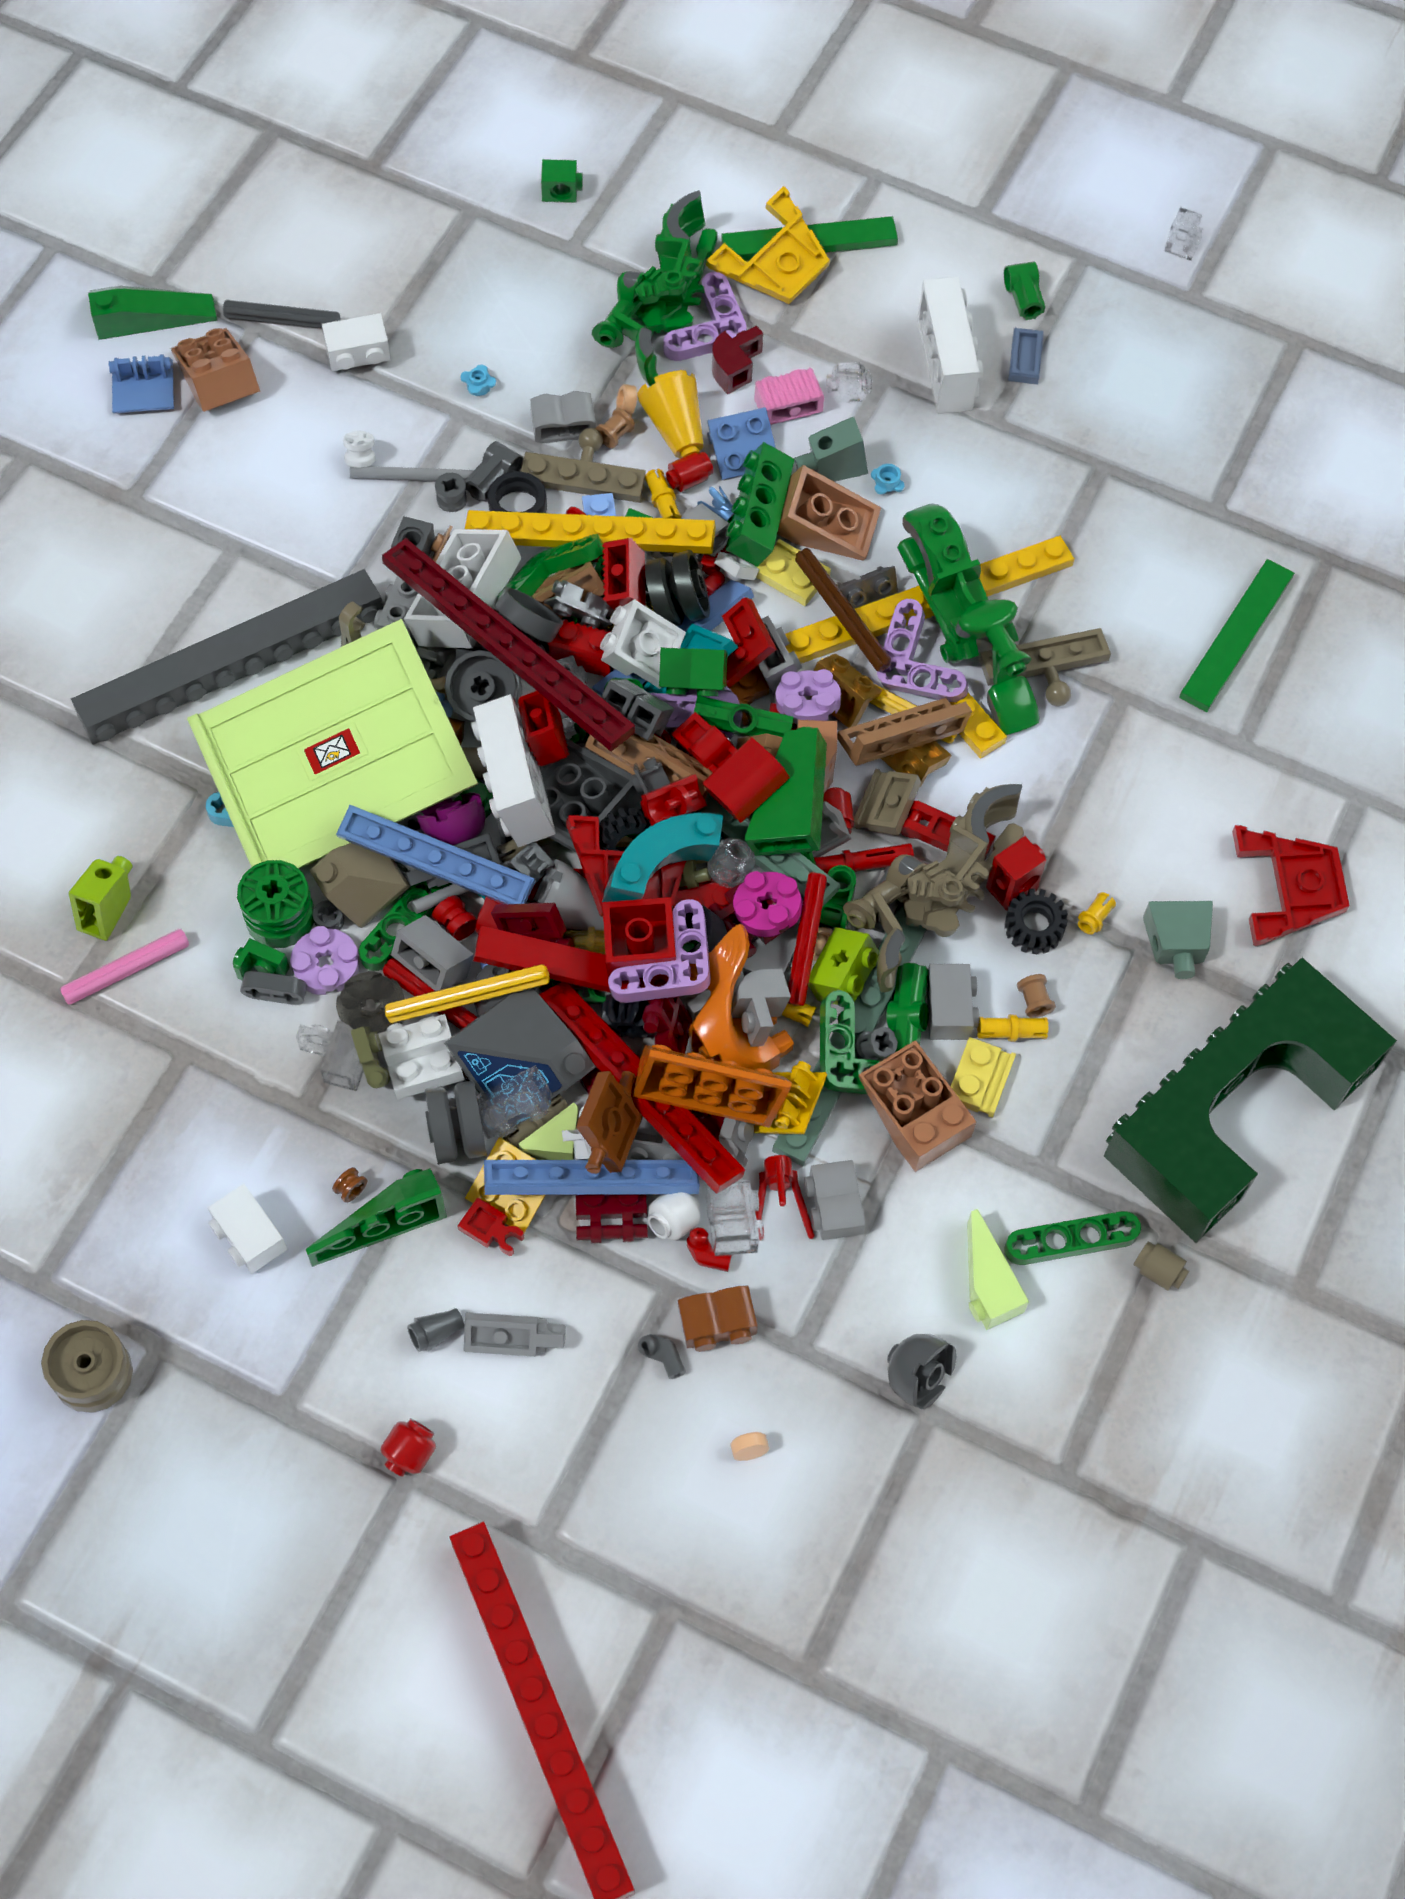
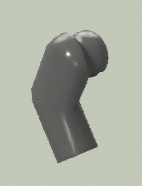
M653 1334L640 1338L638 1341L639 1352L648 1358L663 1362L669 1379L678 1378L686 1373L673 1341Z

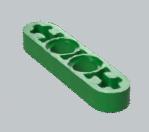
M426 881L410 886L361 943L359 956L362 965L370 971L382 970L385 964L394 958L391 953L396 936H391L386 932L388 926L393 923L407 926L425 915L430 917L435 907L416 914L408 909L409 902L429 895L430 889L431 893L452 885V883L428 888ZM380 937L385 941L383 945L381 943ZM380 948L381 957L373 956L370 959L368 952L370 950L376 952Z
M1120 1211L1013 1231L1008 1236L1004 1252L1011 1263L1028 1265L1127 1247L1137 1240L1141 1231V1223L1133 1213ZM1120 1222H1123L1125 1227L1132 1228L1128 1236H1124L1123 1231L1111 1232L1109 1240H1107V1231L1117 1229ZM1085 1227L1094 1228L1099 1234V1240L1095 1243L1085 1242L1080 1236V1230ZM1051 1233L1060 1234L1065 1240V1246L1061 1249L1050 1248L1046 1242V1236ZM1035 1236L1039 1237L1041 1252H1038V1245L1028 1247L1025 1255L1021 1254L1019 1249H1013L1017 1240H1021L1022 1244L1027 1246L1035 1243Z

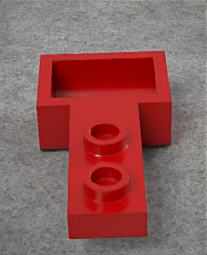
M696 712L671 734L686 751L711 773L702 784L709 794L740 823L790 778L775 757L754 738L751 737L737 750L715 726H710Z

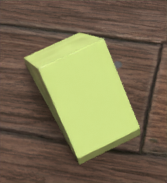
M572 1103L521 1141L519 1149L537 1160H574V1142L563 1141L562 1131L577 1130L576 1125L579 1119L578 1106Z

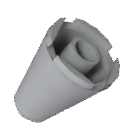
M555 859L556 869L549 866L533 900L539 903H555L566 929L604 936L603 917L598 912L587 879L565 862Z

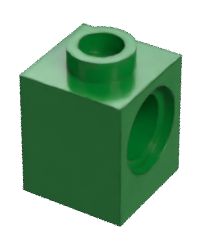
M542 159V202L576 203L577 191L583 190V173L577 172V160Z

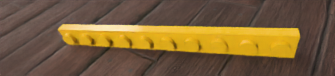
M1061 535L981 563L979 578L988 597L1071 567L1074 563V557ZM920 586L855 608V611L875 637L888 633L894 610L902 600H917L923 608L925 619L935 616ZM910 609L909 613H903L906 619V626L910 617L916 616L913 609ZM836 616L785 633L789 644L785 646L788 653L794 651L801 664L856 644Z

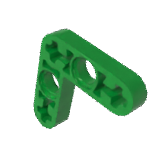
M593 534L544 550L530 558L503 590L506 587H510L532 596L550 574L588 563L602 555V551L605 549L602 546L603 542L598 534ZM503 590L498 594V599L502 594Z
M833 991L822 1000L820 1005V1072L827 1073L824 1086L832 1091L867 1094L858 1076L864 1069H869L880 1061L855 1058L854 1000L845 991ZM837 1000L838 1006L844 1007V1010L838 1014V1024L831 1025L830 1023L837 1019V1010L832 1008L831 1004ZM831 1032H838L844 1037L845 1047L843 1049H837L831 1045L829 1040ZM838 1067L839 1073L849 1074L854 1070L853 1076H844L838 1081L836 1075L831 1074L830 1071Z

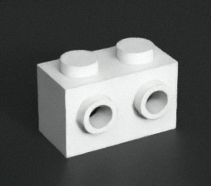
M381 313L322 324L331 371L346 370L352 367L378 364L391 360Z
M242 1184L208 1207L213 1218L208 1222L209 1226L219 1240L226 1237L232 1246L227 1251L239 1268L245 1264L250 1273L253 1274L288 1250L283 1237L245 1184Z

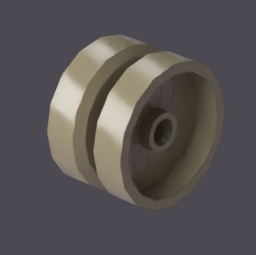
M80 1320L66 1324L52 1335L44 1347L41 1361L44 1378L63 1404L80 1412L94 1413L111 1407L123 1397L129 1388L133 1373L130 1354L114 1331L99 1321Z

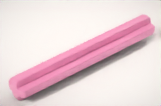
M177 929L60 988L61 994L67 1004H73L188 947L189 941L183 930Z

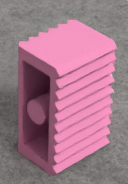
M812 368L808 370L796 369L789 374L780 375L779 377L768 376L755 383V402L758 409L766 407L770 425L823 412L824 395Z

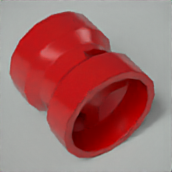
M458 895L447 897L433 910L432 917L439 925L446 927V932L457 941L464 940L476 929L477 918L473 913L466 912L465 903Z

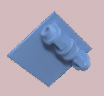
M160 354V356L148 357V361L146 356H142V361H138L136 356H133V362H130V358H114V361H109V371L112 374L113 413L174 409L173 359Z
M766 407L707 420L710 431L707 432L709 444H713L721 480L743 476L746 469L743 467V462L747 454L751 450L755 451L763 442L776 448Z

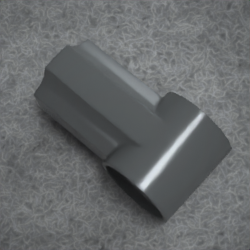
M498 441L492 442L486 449L481 464L465 480L466 490L476 500H486L490 485L496 478L508 472L520 471L523 464V456Z

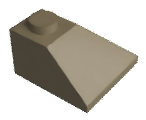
M353 843L333 849L309 870L324 896L360 928L366 926L410 887L393 859Z

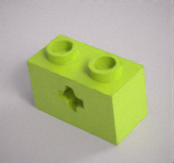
M834 928L810 973L808 986L818 1001L822 1002L833 991L841 990L847 992L855 1002L858 995L863 991L870 972L878 962L879 950L870 935L842 928ZM836 1000L832 1004L838 1005V1001Z

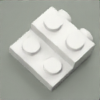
M634 599L623 607L618 606L613 612L610 622L614 624L612 633H607L600 644V649L604 651L601 660L626 676L635 673L660 689L662 688L659 687L661 647L680 648L686 632Z
M436 1014L424 1015L420 1018L419 1022L405 1026L395 1023L390 1025L385 1032L378 1033L397 1100L423 1093L425 1089L446 1086L464 1080L461 1067L444 1044V1042L452 1037L445 1014L440 1016Z

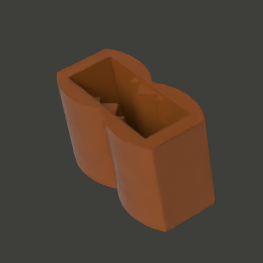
M748 1285L730 1287L713 1293L696 1294L678 1299V1309L687 1348H695V1351L703 1352L714 1349L716 1343L721 1341H730L731 1344L746 1343L752 1339L753 1335L757 1334L758 1326Z

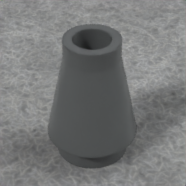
M454 1308L449 1311L414 1318V1323L409 1324L407 1329L410 1339L418 1352L425 1349L431 1351L456 1331L464 1328V1321L458 1309Z

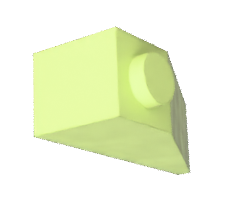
M976 1209L971 1211L967 1222L969 1296L971 1301L969 1302V1308L974 1319L977 1322L982 1321L986 1330L1024 1313L1029 1300L979 1210Z

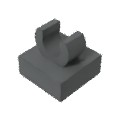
M536 842L527 844L507 863L512 870L534 878L535 884L545 875L549 866L553 867L555 865L554 861Z

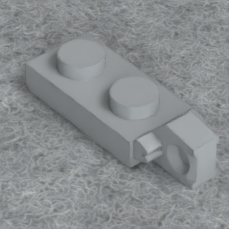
M466 1313L464 1318V1351L536 1356V1353L545 1352L546 1347L564 1348L566 1325L547 1324V1319H538V1317Z

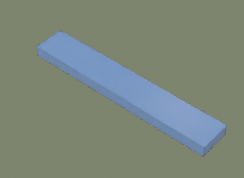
M729 580L709 596L710 615L708 618L693 622L684 616L682 625L677 627L686 632L693 623L707 630H713L724 621L722 615L742 598L752 599L754 597L752 589L737 581ZM614 669L592 686V689L602 696L604 687L610 679L632 678L638 680L641 684L645 683L646 680L635 673L626 676Z
M349 805L336 834L338 838L502 904H526L535 884V879L353 805Z
M484 1160L485 1195L674 1194L679 1192L699 1194L700 1188L698 1174L685 1160H626L622 1172L609 1173L602 1163L598 1174L587 1171L585 1165L588 1160Z

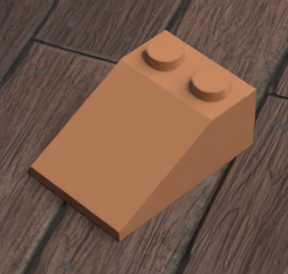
M803 465L790 477L777 534L797 545L863 561L867 557L881 507Z

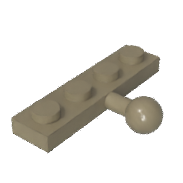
M587 428L579 435V445L582 448L580 460L525 452L521 472L530 473L537 477L547 489L586 495L613 493V499L638 503L641 502L646 470L592 462L594 452L598 451L603 443L601 433L594 428Z
M1102 628L1016 645L1018 650L1025 652L1032 658L1026 665L1027 669L1017 676L1027 678L1044 674L1048 683L1045 692L1047 701L1054 706L1065 705L1070 700L1071 690L1065 682L1060 681L1057 671L1109 661L1111 652ZM992 650L980 652L979 661L987 684L993 685Z

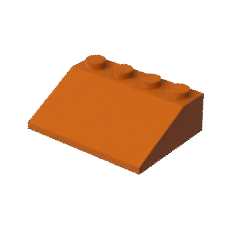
M645 1045L639 1062L633 1097L770 1127L791 1089L792 1082L783 1076L774 1075L768 1069L757 1068L753 1070L740 1067L738 1063L724 1060L718 1062L709 1060L698 1053L683 1054L674 1052L664 1045Z

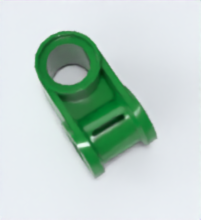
M838 865L831 868L827 875L836 882L845 883L848 887L839 889L822 907L819 924L846 929L848 919L844 913L843 906L854 898L856 875L850 867Z

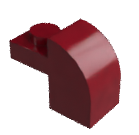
M757 325L746 331L739 332L734 338H731L726 331H723L714 341L712 349V374L715 381L727 395L752 382L753 362L751 358L762 353L763 332Z

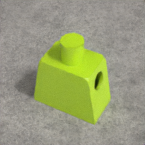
M116 856L111 863L101 859L94 860L71 888L68 894L77 931L104 941L109 939L131 897L128 874L133 865L128 859Z

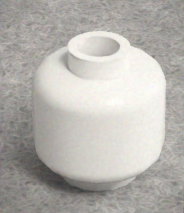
M683 1192L662 1194L649 1206L647 1220L649 1227L661 1239L679 1240L700 1222L699 1201L694 1194Z

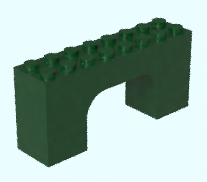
M1303 957L1293 966L1290 963L1284 965L1275 976L1277 980L1270 987L1264 984L1252 997L1254 1001L1248 1008L1244 1005L1240 1006L1229 1018L1231 1023L1225 1029L1221 1026L1216 1028L1207 1038L1206 1042L1208 1044L1201 1051L1195 1048L1184 1059V1066L1178 1073L1174 1069L1171 1070L1159 1083L1161 1088L1155 1094L1149 1091L1138 1101L1135 1106L1138 1109L1131 1116H1128L1126 1113L1121 1116L1112 1126L1113 1132L1106 1139L1109 1145L1104 1157L1195 1243L1205 1236L1244 1198L1258 1175L1214 1132L1209 1114L1254 1072L1265 1068H1279L1295 1075L1328 1106L1335 1110L1380 1067L1397 1042L1394 1037Z

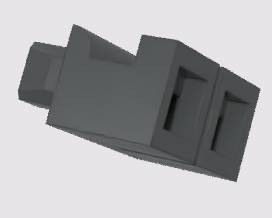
M626 679L609 680L601 698L635 725V733L647 741L651 740L654 734L661 737L674 710V707Z

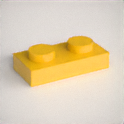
M968 692L963 699L957 702H950V704L956 705L966 701L971 708L972 713L963 732L958 734L981 759L1005 744L1007 736Z

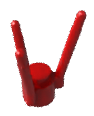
M774 1155L764 1160L765 1171L759 1173V1190L754 1214L753 1233L757 1234L760 1229L767 1185H769L771 1190L778 1191L779 1204L781 1207L786 1206V1189L791 1184L809 1239H813L815 1237L798 1183V1173L796 1170H792L791 1158L785 1155Z

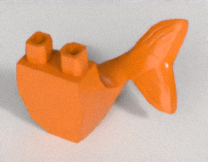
M739 924L733 927L716 947L709 952L711 980L707 989L710 990L711 995L689 1027L690 1049L692 1053L701 1054L709 1060L718 1062L728 1060L738 1063L740 1067L753 1070L764 1068L772 1071L779 1066L780 1058L793 1050L794 1042L788 1032L783 1030L772 1037L768 1036L764 1046L751 1047L747 1033H744L742 1030L741 1018H732L731 1016L734 986L747 960L750 946L745 926ZM690 964V980L695 981L698 976L696 964ZM771 1017L773 1025L777 1024V1017Z

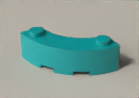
M712 813L683 814L662 820L643 831L630 843L622 854L608 880L602 902L642 899L648 880L656 871L667 864L671 865L687 860L710 861L720 844L723 815Z

